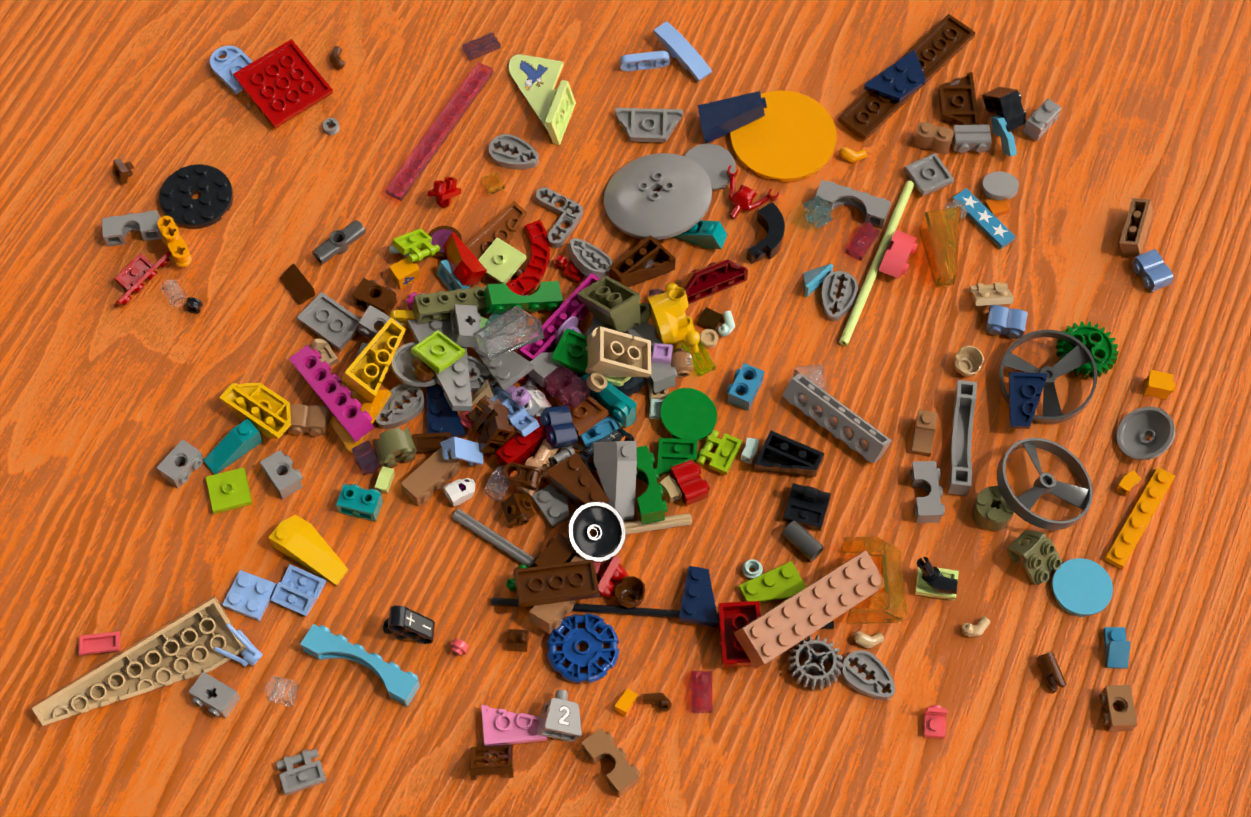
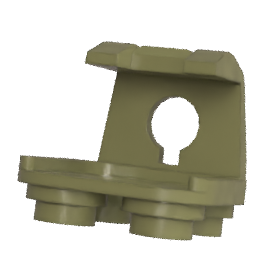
M1024 530L1007 548L1008 554L1014 563H1017L1020 559L1019 556L1023 558L1022 564L1030 581L1037 585L1046 583L1051 573L1062 565V560L1052 540L1048 539L1042 532Z

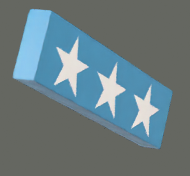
M967 188L953 197L952 201L1000 249L1015 240L1016 236Z

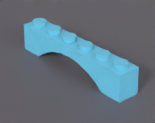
M313 624L300 643L304 652L319 660L347 659L366 666L381 679L390 698L408 707L420 687L418 677L410 671L406 673L400 670V667L393 662L388 664L378 654H370L357 643L353 645L347 642L348 640L340 634L336 636L330 633L331 631L323 625L317 626Z

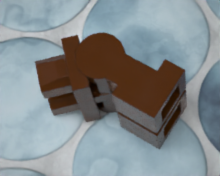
M485 395L477 403L484 412L476 407L470 412L468 417L475 423L472 429L480 434L478 437L480 452L496 455V452L515 433L514 426L509 425L507 418L509 414L508 408L501 404L498 398L492 401Z

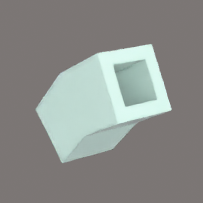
M746 439V447L741 454L742 461L752 465L757 455L759 439Z

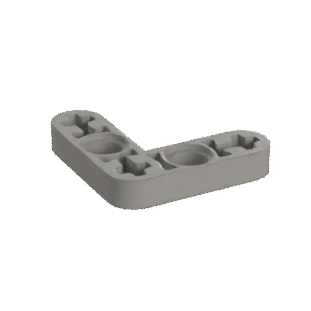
M543 187L537 190L536 201L539 205L561 215L548 234L549 245L553 248H559L565 243L582 219L583 208L580 204L549 188ZM561 201L564 203V206L556 207L555 203ZM567 222L570 224V227L564 229L561 227V224ZM559 235V240L556 239L555 241H553V238H557V236Z

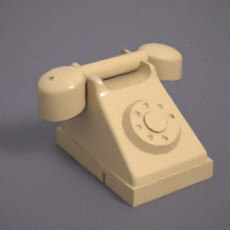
M601 326L595 328L587 336L588 346L585 350L588 351V365L585 372L591 374L586 380L587 386L591 390L600 392L606 388L608 382L605 377L648 378L651 375L650 340L636 336L632 337V335Z

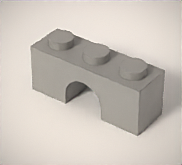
M158 211L102 218L103 238L107 247L126 244V235L134 230L141 232L144 241L163 239L157 225L160 218Z
M936 461L912 462L910 468L912 488H923L928 493V496L917 497L915 500L916 523H939L941 517L945 514L944 504H941L940 500L943 490L938 482L941 477L940 468H937Z

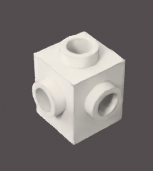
M527 390L531 394V399L523 407L530 416L536 419L538 416H541L545 408L552 406L545 398L543 392Z

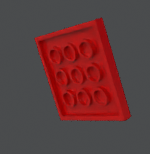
M292 39L233 74L234 79L274 129L333 93V89Z

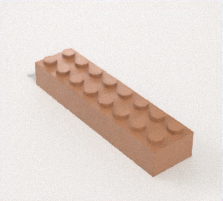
M865 550L734 632V635L756 669L879 591L887 583Z

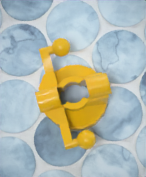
M669 283L665 287V293L647 297L652 320L662 344L673 345L682 342L690 347L693 352H698L700 334L695 331L692 318L685 314L689 305L685 289L678 287L675 283Z

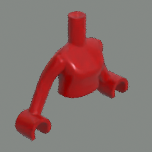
M732 166L728 167L727 176L730 178L729 200L734 205L729 215L731 218L736 219L740 210L752 211L769 200L776 201L778 199L779 192L776 196H772L770 194L772 192L771 188L767 196L752 204L754 197L757 195L756 192L745 185H740L735 193V177L738 174V169L735 173H731Z

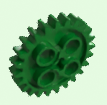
M1083 321L1080 322L1079 326L1076 323H1073L1072 328L1067 326L1066 330L1062 332L1075 337L1088 348L1096 363L1097 376L1101 377L1102 373L1107 374L1109 369H1112L1116 363L1119 353L1116 350L1118 344H1113L1115 338H1109L1111 332L1105 333V327L1098 329L1097 323L1094 327L1091 326L1090 321L1087 326L1084 325ZM1058 339L1055 348L1058 349L1056 355L1060 356L1058 360L1060 361L1075 346L1067 341ZM1089 362L1069 372L1076 371V377L1081 373L1084 379L1088 374L1093 379Z

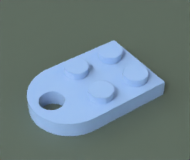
M235 46L218 48L210 57L212 71L235 94L242 91V87L234 79L233 74L253 61ZM221 55H227V56H226L225 58H223V59H220V58H219V56H221Z

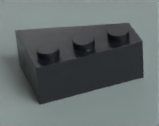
M770 430L755 462V471L816 477L823 463L824 453Z

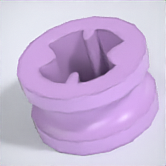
M518 387L512 392L511 398L518 406H524L530 401L531 394L525 387Z

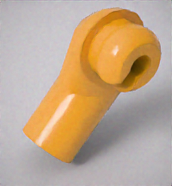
M847 147L840 149L841 157L851 163L867 158V153L864 149L857 152Z

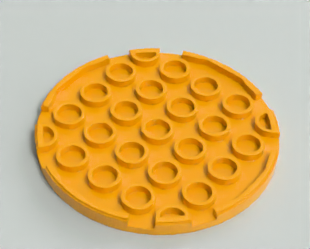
M792 91L762 93L761 98L765 97L767 108H764L765 116L730 132L731 147L739 162L746 169L748 168L755 172L759 177L767 180H780V182L799 181L818 173L832 158L837 140L836 127L828 111L811 97Z

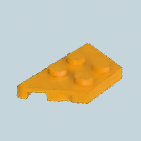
M388 389L378 390L371 404L356 391H350L352 393L350 395L351 399L356 398L362 405L360 410L362 412L366 410L372 417L371 424L374 423L392 395ZM333 416L329 423L348 451L354 454L365 435L355 442L338 419Z

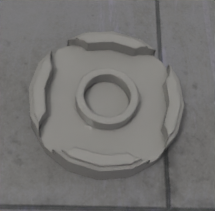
M993 172L984 177L982 189L989 198L1001 201L1003 198L1012 199L1016 196L1019 183L1016 177L1010 173Z

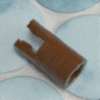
M1053 652L1045 653L1036 659L1052 694L1058 690V687L1063 688L1067 685Z

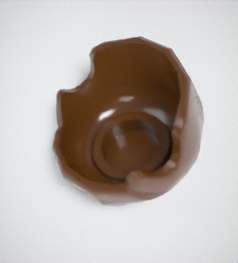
M634 576L623 577L621 583L615 587V600L619 605L626 608L639 606L645 597V584L641 579Z

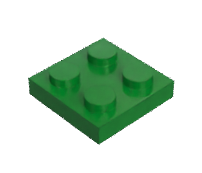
M566 328L551 357V361L583 376L586 375L585 370L588 365V351L585 350L588 346L587 336Z

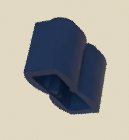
M568 406L545 408L541 413L540 422L547 431V443H549L552 449L573 446L578 441V437Z

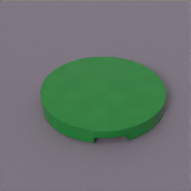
M680 388L672 391L666 396L660 408V422L674 439L698 440L699 442L711 434L717 422V410L713 401L703 392L693 388Z

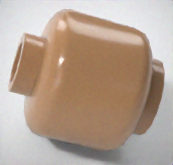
M683 348L673 350L670 365L675 367L677 377L689 376L694 368L691 353Z

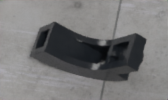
M773 202L758 210L757 221L765 229L767 236L748 249L747 260L751 264L762 260L765 255L772 259L782 246L785 221L781 211Z

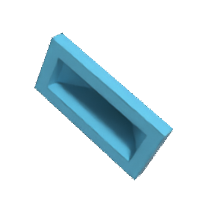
M828 264L803 273L804 296L808 297L823 283L825 277L833 272L834 265Z

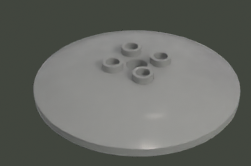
M669 153L651 154L627 163L613 175L604 193L606 214L616 228L635 238L646 239L651 235L655 240L674 237L691 229L704 217L712 200V186L705 170L687 157ZM657 188H658V189H661L659 192L653 191L654 189H657Z

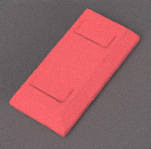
M120 631L79 636V656L120 651Z

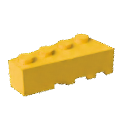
M392 318L387 321L350 365L341 379L371 404L376 397L406 330Z

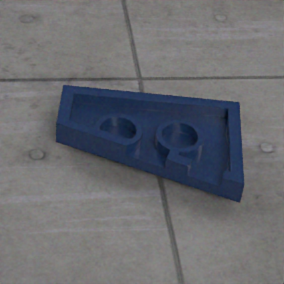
M1009 372L1010 428L1029 429L1048 373Z
M441 385L427 386V433L451 432V438H467L457 411H452L444 396Z
M694 566L688 567L679 621L719 628L709 569Z

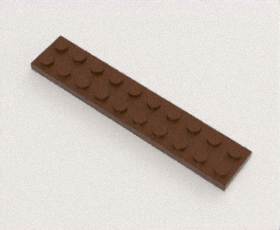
M948 14L904 56L913 50L916 52L926 82H928L975 37L976 32ZM869 89L838 117V122L866 141L918 90L901 102H896L888 97L879 96V92Z

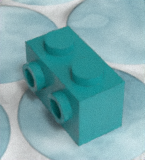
M343 484L336 506L339 513L376 522L383 504L382 494L375 489L366 490L355 484Z

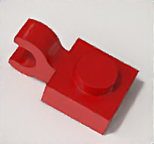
M562 255L556 257L555 266L564 270L563 276L579 284L585 275L574 265L572 260L568 262Z

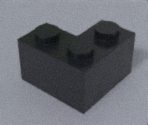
M998 87L982 94L986 111L994 112L997 116L1003 117L1007 123V131L1026 124V112L1022 107L1021 94L1017 89Z

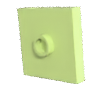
M497 237L479 258V261L487 270L485 274L497 282L505 284L527 257Z

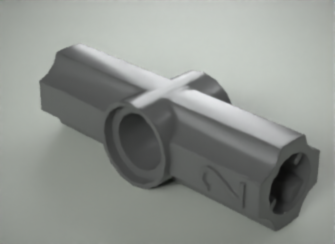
M355 220L342 230L332 232L330 239L314 249L312 253L320 264H324L336 254L345 253L348 250V246L363 236L366 230L358 220Z

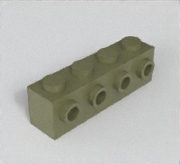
M486 287L414 295L412 308L417 325L432 323L435 320L440 322L449 321L455 304L477 306L480 316L489 315L490 313H487L483 296Z

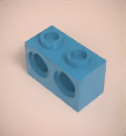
M744 363L741 369L738 368L736 370L734 383H730L727 388V402L748 411L764 380L765 371ZM745 377H750L752 379L746 380ZM742 392L744 395H738L737 393Z

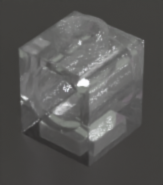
M272 675L271 681L266 683L264 692L270 702L293 707L299 687L296 681Z

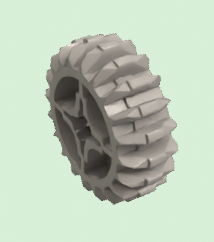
M809 635L807 642L803 639L799 642L800 644H795L793 646L794 649H791L789 652L790 657H788L787 662L790 663L788 670L793 671L791 677H798L796 680L797 684L804 682V688L807 685H811L812 691L816 685H818L820 690L823 689V684L830 687L831 682L835 683L837 681L836 676L841 675L840 669L843 667V663L840 662L842 655H837L839 648L832 649L834 643L830 642L827 644L826 637L823 641H820L818 635L815 637V640H812V637ZM805 653L807 661L804 662L803 666H800L799 657ZM830 659L831 669L826 673L824 671V664Z

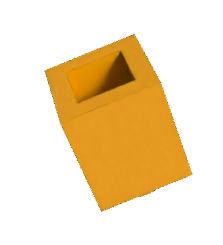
M408 257L389 266L391 277L400 289L419 280L418 272L420 268L415 261L410 263Z
M1150 370L1146 378L1144 395L1167 400L1170 393L1173 394L1175 390L1174 374Z

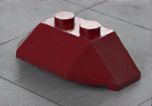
M727 259L717 263L712 262L702 269L693 270L688 274L683 289L686 291L688 304L747 281L748 269Z

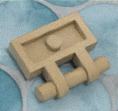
M994 282L990 285L977 283V285L969 287L976 306L1013 304L1014 297L1007 284H1000V282Z

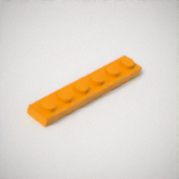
M1159 466L1157 467L1104 559L1105 561L1121 570L1124 568L1173 482L1175 475Z

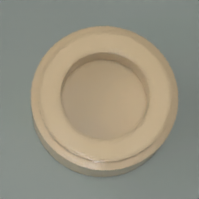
M712 329L703 330L700 334V344L704 348H714L718 344L717 332Z

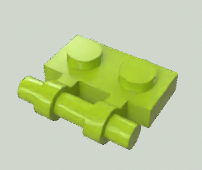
M421 228L394 238L392 241V245L403 255L411 254L408 256L410 263L414 261L419 262L424 257L434 256L436 252L440 251L439 245L433 246V238Z
M712 430L705 440L704 448L698 453L697 464L703 466L705 461L709 460L711 461L709 464L710 469L727 475L742 445V440L726 433L720 439L717 438L719 432ZM713 446L718 447L715 454L710 452Z

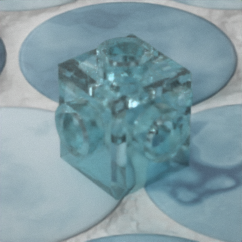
M816 196L803 204L807 222L813 224L816 228L822 227L833 220L830 205L820 196Z

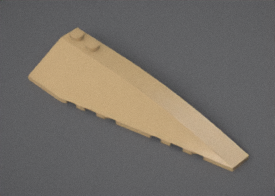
M214 595L32 707V710L44 726L100 706L102 707L173 684L177 681L192 678L202 674V672H210L231 659L215 651V647L236 656L242 653L246 647L226 627V624L229 623L234 628Z

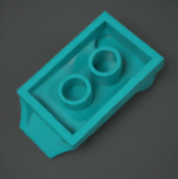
M591 374L575 378V385L606 408L608 413L613 416L618 428L632 426L636 421L637 403L608 382L606 388L602 391L595 392L586 383L588 376Z

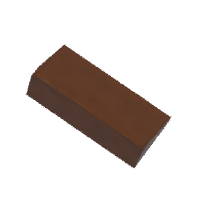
M294 263L280 277V280L299 304L315 296L314 288Z

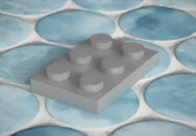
M323 292L297 317L298 322L339 351L358 333L356 327L361 320Z

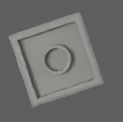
M936 153L904 167V171L915 184L922 197L954 182V178Z

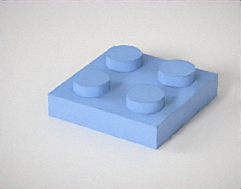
M240 570L222 606L228 610L260 621L277 584Z

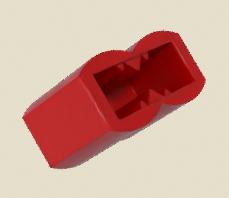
M692 459L670 468L671 478L678 484L682 493L681 498L686 506L707 498L708 491H710L708 482L700 476L701 469L699 465L695 464Z

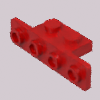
M168 251L155 265L140 253L114 278L127 291L115 305L117 307L121 304L125 306L132 299L130 295L134 291L138 293L145 286L143 282L147 278L151 280L158 273L155 270L160 266L163 268L169 263L171 253Z

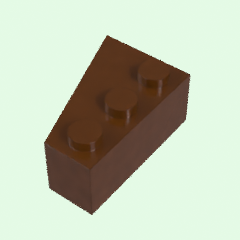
M650 235L609 267V277L626 287H631L675 270L676 258Z
M577 452L544 471L541 478L552 485L558 493H562L571 500L570 502L577 508L590 502L608 504L610 501Z

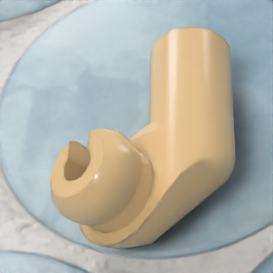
M983 616L977 625H972L968 622L962 625V633L967 637L981 636L991 621Z

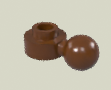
M414 357L412 367L415 369L416 379L421 382L431 381L434 371L420 359Z

